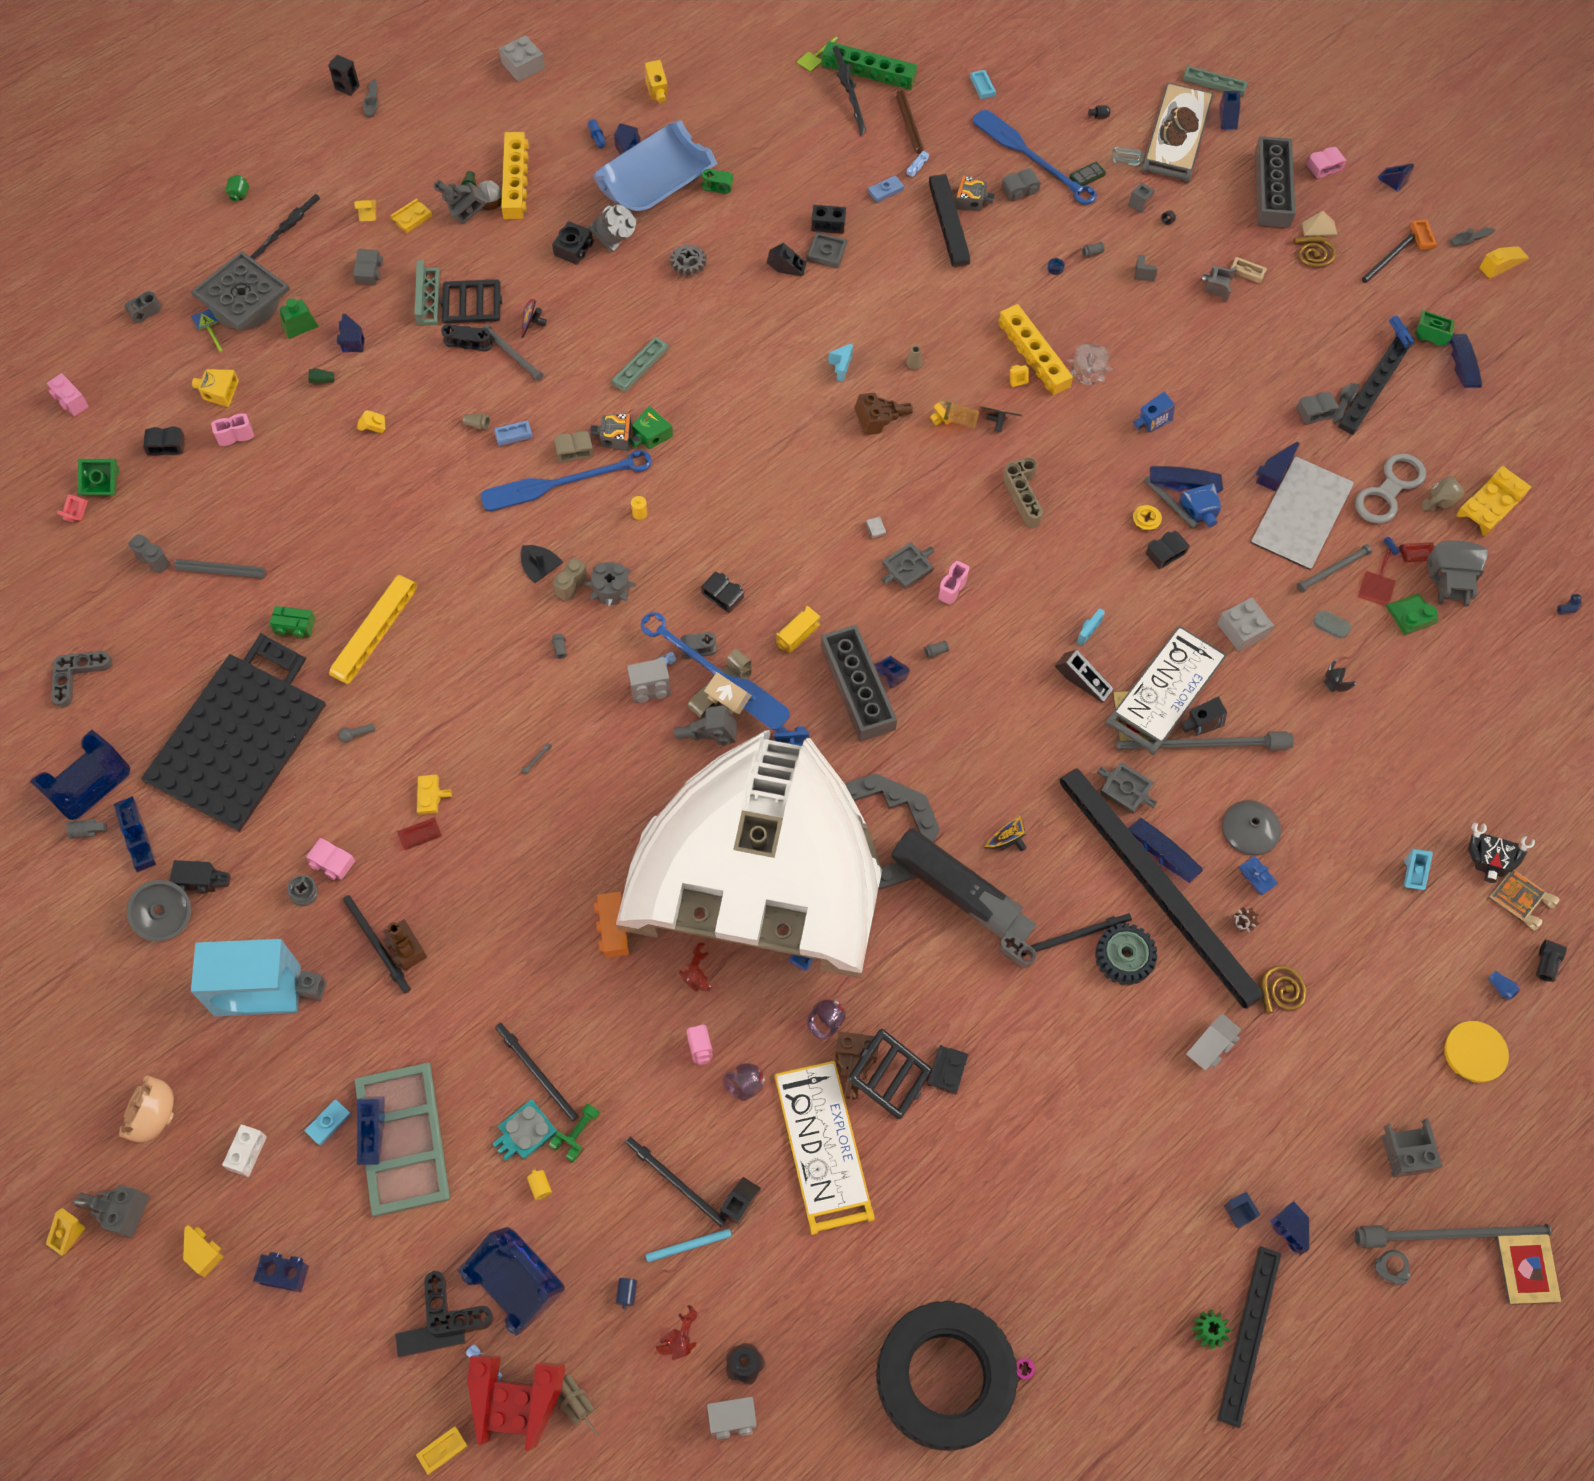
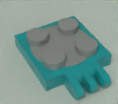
M531 1099L498 1125L504 1135L497 1139L493 1146L497 1148L502 1143L504 1144L498 1149V1152L501 1155L507 1150L509 1151L503 1156L505 1161L509 1160L517 1152L525 1160L554 1137L557 1130Z

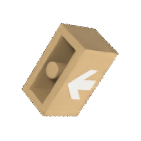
M717 672L704 690V692L709 694L707 697L709 700L716 704L718 701L721 702L730 714H733V712L740 714L752 696Z

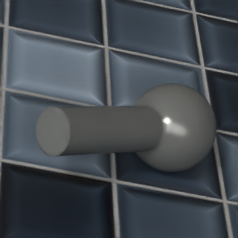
M373 723L355 729L344 727L339 730L338 738L341 742L348 743L353 737L375 731Z

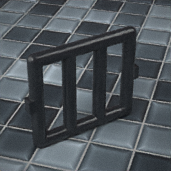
M500 280L445 281L443 283V298H440L442 322L499 321L500 304H502ZM494 286L493 314L483 315L484 287ZM467 287H477L476 315L466 316ZM450 288H460L459 316H449Z
M879 1029L867 1049L863 1048L859 1054L861 1058L850 1073L848 1080L895 1118L902 1119L913 1100H917L921 1095L920 1089L932 1072V1068L887 1031ZM884 1040L891 1045V1048L868 1084H866L859 1078V1075L881 1041ZM899 1052L907 1059L882 1097L874 1088ZM914 1064L922 1072L900 1107L896 1108L890 1103V1100Z

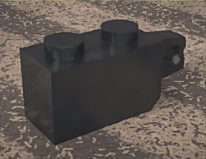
M174 860L169 881L180 886L185 892L189 890L206 894L207 892H215V888L229 887L231 875L227 872L215 870L210 862Z

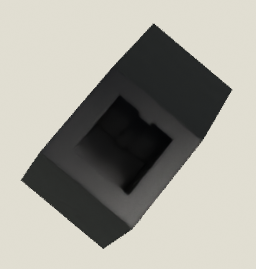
M784 242L769 250L766 263L775 271L803 276L806 261Z
M743 1177L727 1197L720 1209V1215L739 1226L759 1194L761 1187Z

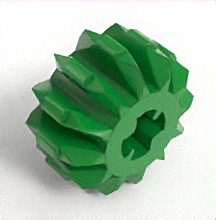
M1209 1310L1208 1314L1202 1311L1200 1318L1196 1317L1194 1319L1198 1326H1193L1192 1331L1199 1333L1194 1338L1195 1340L1202 1339V1347L1208 1343L1210 1350H1213L1215 1346L1223 1347V1341H1229V1337L1226 1334L1230 1333L1231 1329L1224 1326L1229 1321L1228 1319L1221 1320L1222 1313L1219 1312L1215 1316L1213 1310ZM1213 1326L1215 1331L1209 1333L1208 1328Z

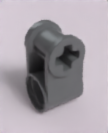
M147 291L128 301L124 308L131 314L134 322L140 323L160 312L162 306L155 293Z
M713 633L687 634L680 638L682 642L701 656H710L717 651L716 638ZM682 651V656L684 658L692 659L689 655Z

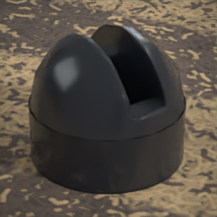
M1174 211L1164 212L1161 216L1162 222L1165 225L1172 224L1176 220Z

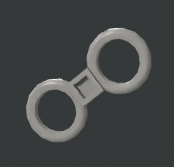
M1400 453L1387 459L1384 465V474L1387 478L1380 487L1363 489L1355 499V508L1362 518L1371 523L1382 524L1389 522L1395 517L1398 511V503L1395 497L1402 489L1410 490L1419 487L1426 478V469L1417 457ZM1400 461L1408 462L1416 468L1418 478L1410 482L1402 481L1393 474L1392 465ZM1369 495L1381 496L1388 502L1390 511L1381 516L1371 514L1365 509L1363 499Z

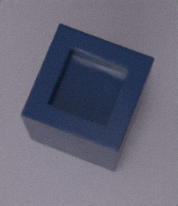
M1247 1191L1223 1205L1237 1228L1260 1216Z

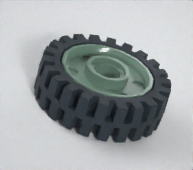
M1124 923L1122 926L1121 924H1116L1115 927L1112 926L1103 933L1096 946L1095 958H1097V966H1100L1099 970L1101 973H1105L1104 976L1107 979L1110 977L1112 982L1116 983L1118 981L1120 985L1125 983L1132 985L1133 983H1140L1141 980L1146 979L1152 972L1157 960V947H1154L1155 941L1150 939L1151 935L1144 933L1145 929H1138L1137 925L1129 926V923ZM1122 951L1128 952L1131 957H1125Z

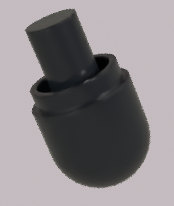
M1098 105L1095 109L1088 110L1089 116H1095L1098 119L1108 118L1111 114L1110 108L1106 105Z

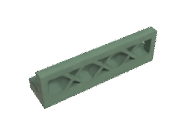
M417 260L414 315L417 326L438 325L440 269L425 268L424 260ZM426 274H435V277L429 280ZM432 286L435 290L429 294L426 289ZM431 299L434 301V304L428 307L425 303ZM431 313L434 315V319H425V316Z

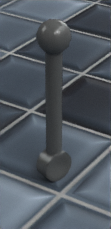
M547 743L544 746V749L528 764V766L522 768V773L528 774L529 769L542 757V755L546 751H549L551 749L552 745Z

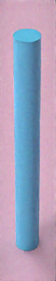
M728 1228L647 1253V1262L731 1237L730 1229Z

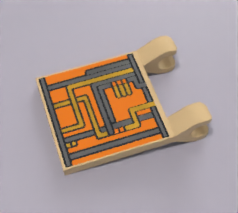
M1515 870L1505 877L1490 896L1491 899L1523 920L1533 931H1536L1542 924L1541 919L1530 915L1539 902L1542 900L1550 909H1553L1559 902L1557 896L1545 892Z

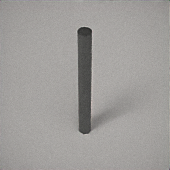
M1147 476L1144 479V482L1192 529L1197 527L1198 523L1152 478Z

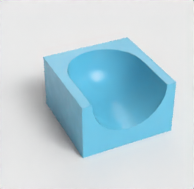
M282 939L195 943L191 992L214 1017L298 1013L299 994L295 989L300 978L301 965Z

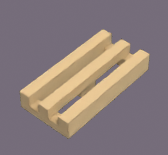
M1238 257L1235 258L1230 268L1232 269L1234 266H1237L1235 275L1261 284L1267 271L1265 267Z

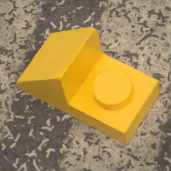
M359 200L354 202L355 209L358 208L359 220L361 222L376 220V200Z
M62 1208L55 1213L46 1245L63 1256L84 1232L85 1226Z

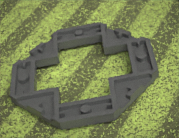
M876 773L845 783L854 801L883 793L889 809L908 804L918 831L932 842L935 841L940 828L926 795ZM899 863L882 867L879 890L917 877Z

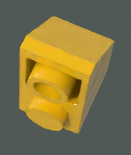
M187 1225L184 1229L183 1260L205 1278L224 1258L219 1252L222 1248L213 1240L209 1243L204 1238L207 1234L198 1226L192 1228Z

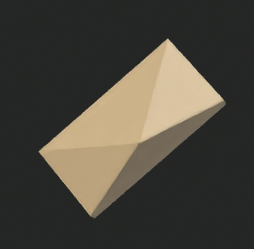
M1324 211L1319 212L1301 224L1304 237L1313 235L1321 237L1337 236L1335 222Z

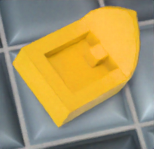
M366 410L358 420L357 429L360 431L369 429L383 433L385 431L384 415Z

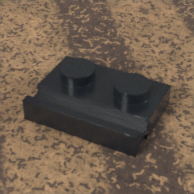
M940 1045L928 1086H934L937 1089L957 1094L969 1054Z

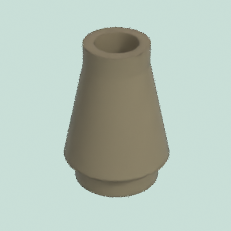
M918 345L911 347V351L906 359L907 366L912 370L919 369L923 364L921 347Z
M485 413L465 414L463 416L464 425H469L482 431L490 427V416Z

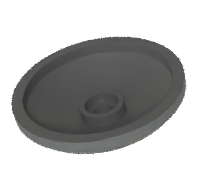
M1245 800L1235 803L1227 810L1222 821V831L1227 842L1235 850L1246 855L1257 856L1268 853L1277 845L1281 836V824L1271 808L1257 801Z
M154 880L141 885L133 892L127 904V919L131 928L139 936L151 941H164L177 936L184 930L191 916V903L186 892L177 884L166 880ZM160 906L162 913L156 914L154 909Z

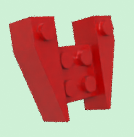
M483 1354L470 1356L467 1382L477 1444L481 1445L489 1442L491 1431L526 1435L525 1451L536 1448L563 1388L565 1365L548 1362L535 1364L533 1385L498 1380L501 1359L499 1356Z

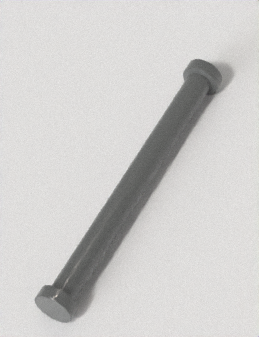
M487 324L483 327L489 330L490 338L533 376L535 381L542 379L543 373L537 371L500 338L490 325Z
M1368 544L1363 545L1360 550L1308 580L1297 583V589L1301 593L1307 591L1308 587L1362 556L1371 554V547Z

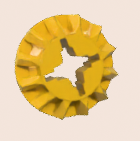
M1143 505L1134 511L1133 521L1136 527L1139 526L1141 530L1146 529L1150 532L1152 529H1157L1161 524L1162 516L1155 507ZM1148 514H1149V517H1150V518H1149L1148 522H1145L1144 520H1145L1146 516H1148Z

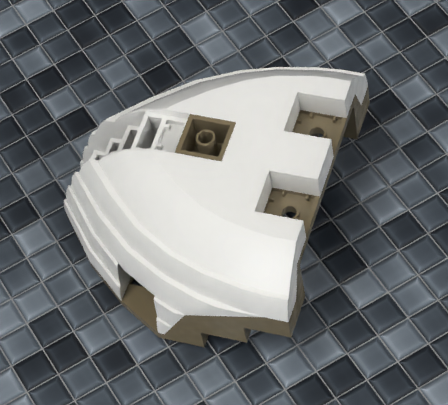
M767 730L712 761L690 778L659 815L651 819L641 834L640 842L630 864L616 926L620 931L659 938L662 928L821 960L820 970L861 978L882 868L868 826L849 790L812 740L806 738L802 746L770 740V731ZM696 910H705L706 916L703 919H697L694 916ZM781 925L787 926L789 928L788 934L784 936L779 935L777 932L778 927Z

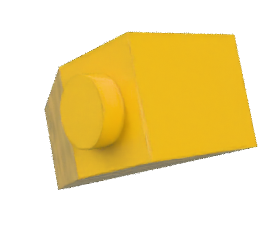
M1519 246L1498 248L1486 254L1479 268L1491 279L1527 261L1529 257Z

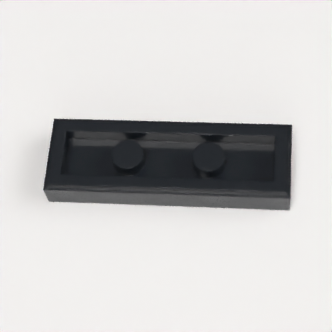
M463 1320L455 1321L454 1325L456 1327L464 1326ZM450 1322L433 1326L436 1331L440 1330L442 1325H447L451 1329ZM427 1327L395 1334L399 1358L466 1344L465 1333L434 1337L430 1334Z

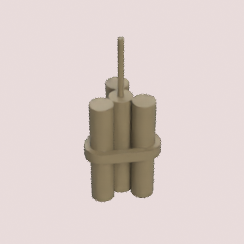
M570 1374L563 1379V1388L557 1400L561 1406L560 1410L563 1413L566 1412L575 1426L584 1418L594 1433L599 1436L586 1418L595 1408L585 1396L586 1392L584 1389L579 1388Z

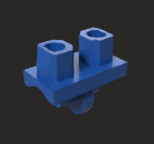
M797 726L794 728V731L787 732L785 727H781L774 732V741L802 746L804 740L809 738V730H805L804 726Z
M1256 856L1239 867L1243 876L1251 882L1261 896L1278 884L1268 872L1269 868L1266 865L1263 866Z

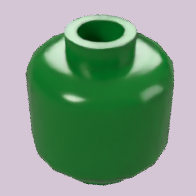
M240 175L229 177L225 193L233 201L244 200L249 190L247 180Z

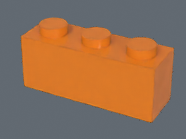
M621 891L597 895L598 902H594L595 914H599L600 921H596L597 932L602 934V940H598L600 952H604L605 958L629 955L627 932L618 930L616 926L622 901Z

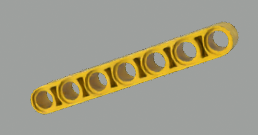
M398 575L393 580L331 666L329 671L331 677L345 684H349L415 593L417 588L416 582L402 575Z

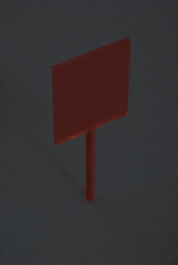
M1391 548L1387 549L1379 575L1369 571L1365 572L1358 594L1359 598L1383 606L1389 604L1396 581L1384 577L1383 574Z

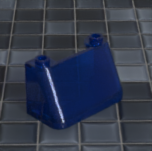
M93 729L81 740V747L86 753L56 778L48 772H42L30 781L69 820L80 818L130 774L129 764L111 744Z
M509 1227L490 1232L458 1270L466 1284H481L508 1314L505 1318L506 1328L515 1336L521 1334L565 1290L561 1280L528 1244Z

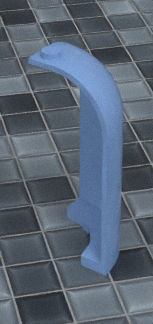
M676 120L602 166L593 174V178L600 190L615 204L623 205L629 210L642 211L659 203L700 176L704 170L710 169L718 163L711 149L703 147L699 143L694 144L691 141L693 137L688 133L682 121Z

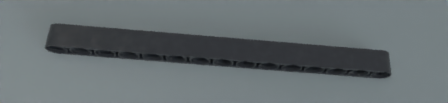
M1075 768L1059 779L1062 788L1243 1008L1248 1009L1262 999L1263 993L1259 986L1083 773Z

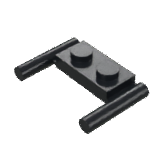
M260 633L243 661L250 664L258 653L289 670L290 672L284 681L291 684L307 658Z

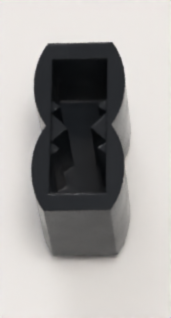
M172 426L164 429L158 427L145 429L143 448L147 455H180L183 453L184 434L181 428Z
M1177 531L1167 532L1161 539L1153 540L1148 544L1146 555L1159 569H1162L1184 556L1188 552L1190 545Z
M716 571L701 586V593L728 613L744 598L743 589L739 584L729 582L725 574H720Z

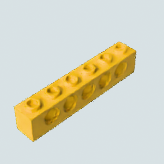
M505 132L501 207L504 219H524V212H527L524 199H527L525 186L528 185L525 174H528V165L525 163L528 162V151L526 149H529V141L525 139L524 132Z
M1016 304L1001 311L998 321L1000 328L1005 330L1009 340L1014 342L1018 352L1022 353L1027 364L1034 369L1036 376L1043 381L1045 388L1052 395L1071 388L1073 376L1021 307Z

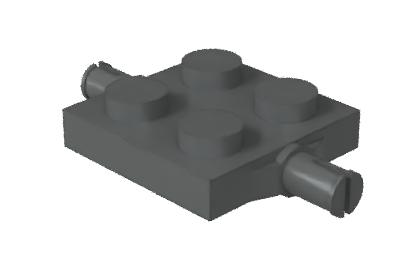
M910 542L882 561V565L889 572V574L881 578L882 582L886 585L894 579L904 589H907L933 571L934 567L930 564L927 557L934 553V549L929 546L924 551H921Z
M1121 762L1112 772L1107 771L1102 766L1098 770L1097 774L1106 778V783L1101 789L1100 794L1133 814L1143 802L1152 808L1157 804V801L1148 796L1154 782Z

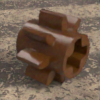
M1242 907L1239 909V913L1233 915L1236 918L1234 925L1240 928V932L1245 929L1251 932L1254 930V927L1260 924L1257 922L1259 914H1256L1252 907L1247 911Z

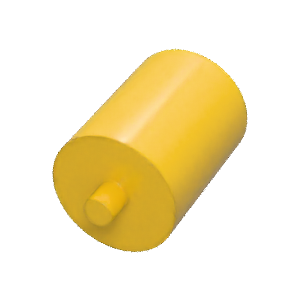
M642 496L634 497L631 500L632 515L635 519L642 520L647 516L646 499Z
M535 1169L532 1171V1174L527 1176L535 1200H541L552 1194L544 1170L536 1171Z

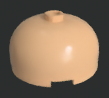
M148 1075L143 1079L145 1081L144 1085L137 1086L123 1116L125 1117V1127L121 1126L119 1131L120 1137L134 1142H147L157 1137L166 1124H170L174 1115L172 1112L174 1096L171 1088L164 1081Z

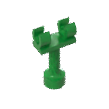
M588 1103L582 1109L583 1116L571 1134L567 1137L557 1131L549 1143V1147L555 1151L558 1150L563 1141L572 1146L566 1155V1158L572 1163L583 1150L580 1145L575 1143V1140L589 1120H595L600 1114L596 1108Z

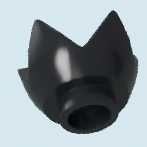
M1335 659L1325 673L1326 679L1324 683L1332 692L1336 690L1338 692L1348 691L1357 682H1343L1346 668L1333 669L1337 662Z
M751 1343L735 1346L726 1355L728 1378L740 1380L744 1384L752 1385L757 1379L759 1372L765 1366L763 1356L759 1353L756 1346ZM742 1358L748 1359L749 1364L747 1366L740 1364Z

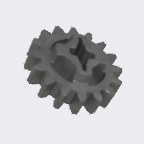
M685 243L684 247L677 246L678 250L673 249V254H670V265L673 267V271H677L678 275L684 273V277L687 274L693 277V273L699 275V270L704 271L706 254H704L703 249L699 250L698 245L693 247L692 243L690 246H687Z

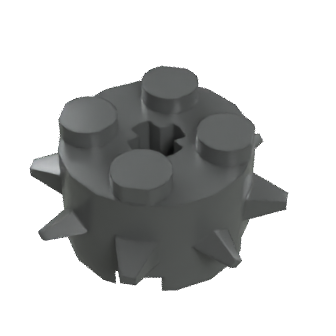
M614 562L596 565L593 568L591 580L585 582L586 585L593 588L590 599H599L601 603L607 604V606L618 604L620 600L627 601L629 588L636 586V583L628 581L630 569Z

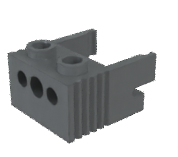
M1428 1118L1421 1121L1423 1123L1422 1129L1394 1133V1130L1390 1127L1391 1124L1384 1126L1385 1134L1382 1135V1140L1387 1157L1389 1158L1388 1161H1390L1389 1164L1391 1165L1393 1178L1435 1172L1443 1167L1442 1163H1440L1441 1159H1439V1152L1437 1151Z

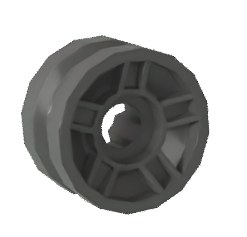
M298 875L292 878L287 886V892L292 902L298 906H308L318 896V888L314 880L307 875Z

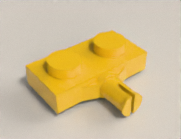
M438 775L418 776L417 813L419 815L438 813L440 799L452 797V789L440 790Z

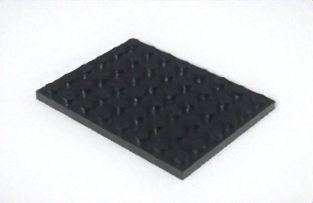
M229 654L144 773L141 780L240 832L326 706V703Z

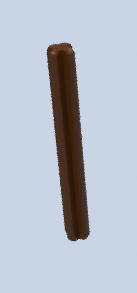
M903 90L897 91L896 98L914 150L917 154L921 153L924 147L907 97Z

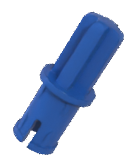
M595 119L590 120L587 125L591 131V137L595 140L597 147L602 149L606 146L603 131L599 128L598 122Z
M1392 316L1389 319V323L1395 330V335L1400 338L1405 348L1409 347L1408 343L1411 346L1414 340L1407 331L1408 327L1404 326L1398 316Z

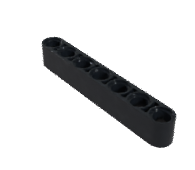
M947 175L929 176V187L952 267L969 265L970 254Z

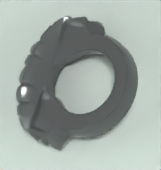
M1389 1250L1381 1258L1375 1259V1271L1378 1272L1379 1276H1382V1279H1386V1281L1396 1285H1403L1409 1281L1411 1275L1409 1272V1261L1402 1252ZM1391 1256H1399L1404 1261L1403 1269L1395 1275L1387 1272L1386 1261Z

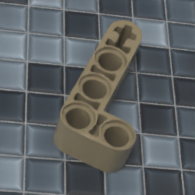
M1027 457L1008 463L1005 466L1003 481L1026 526L1036 528L1040 525L1043 510L1028 481L1035 476L1037 462L1035 459Z
M735 649L729 654L726 660L727 666L722 670L729 676L747 679L752 673V661L740 650ZM709 683L694 695L687 704V707L700 719L706 717V708L717 707L721 704L719 701L716 704L707 698L709 694L704 692Z

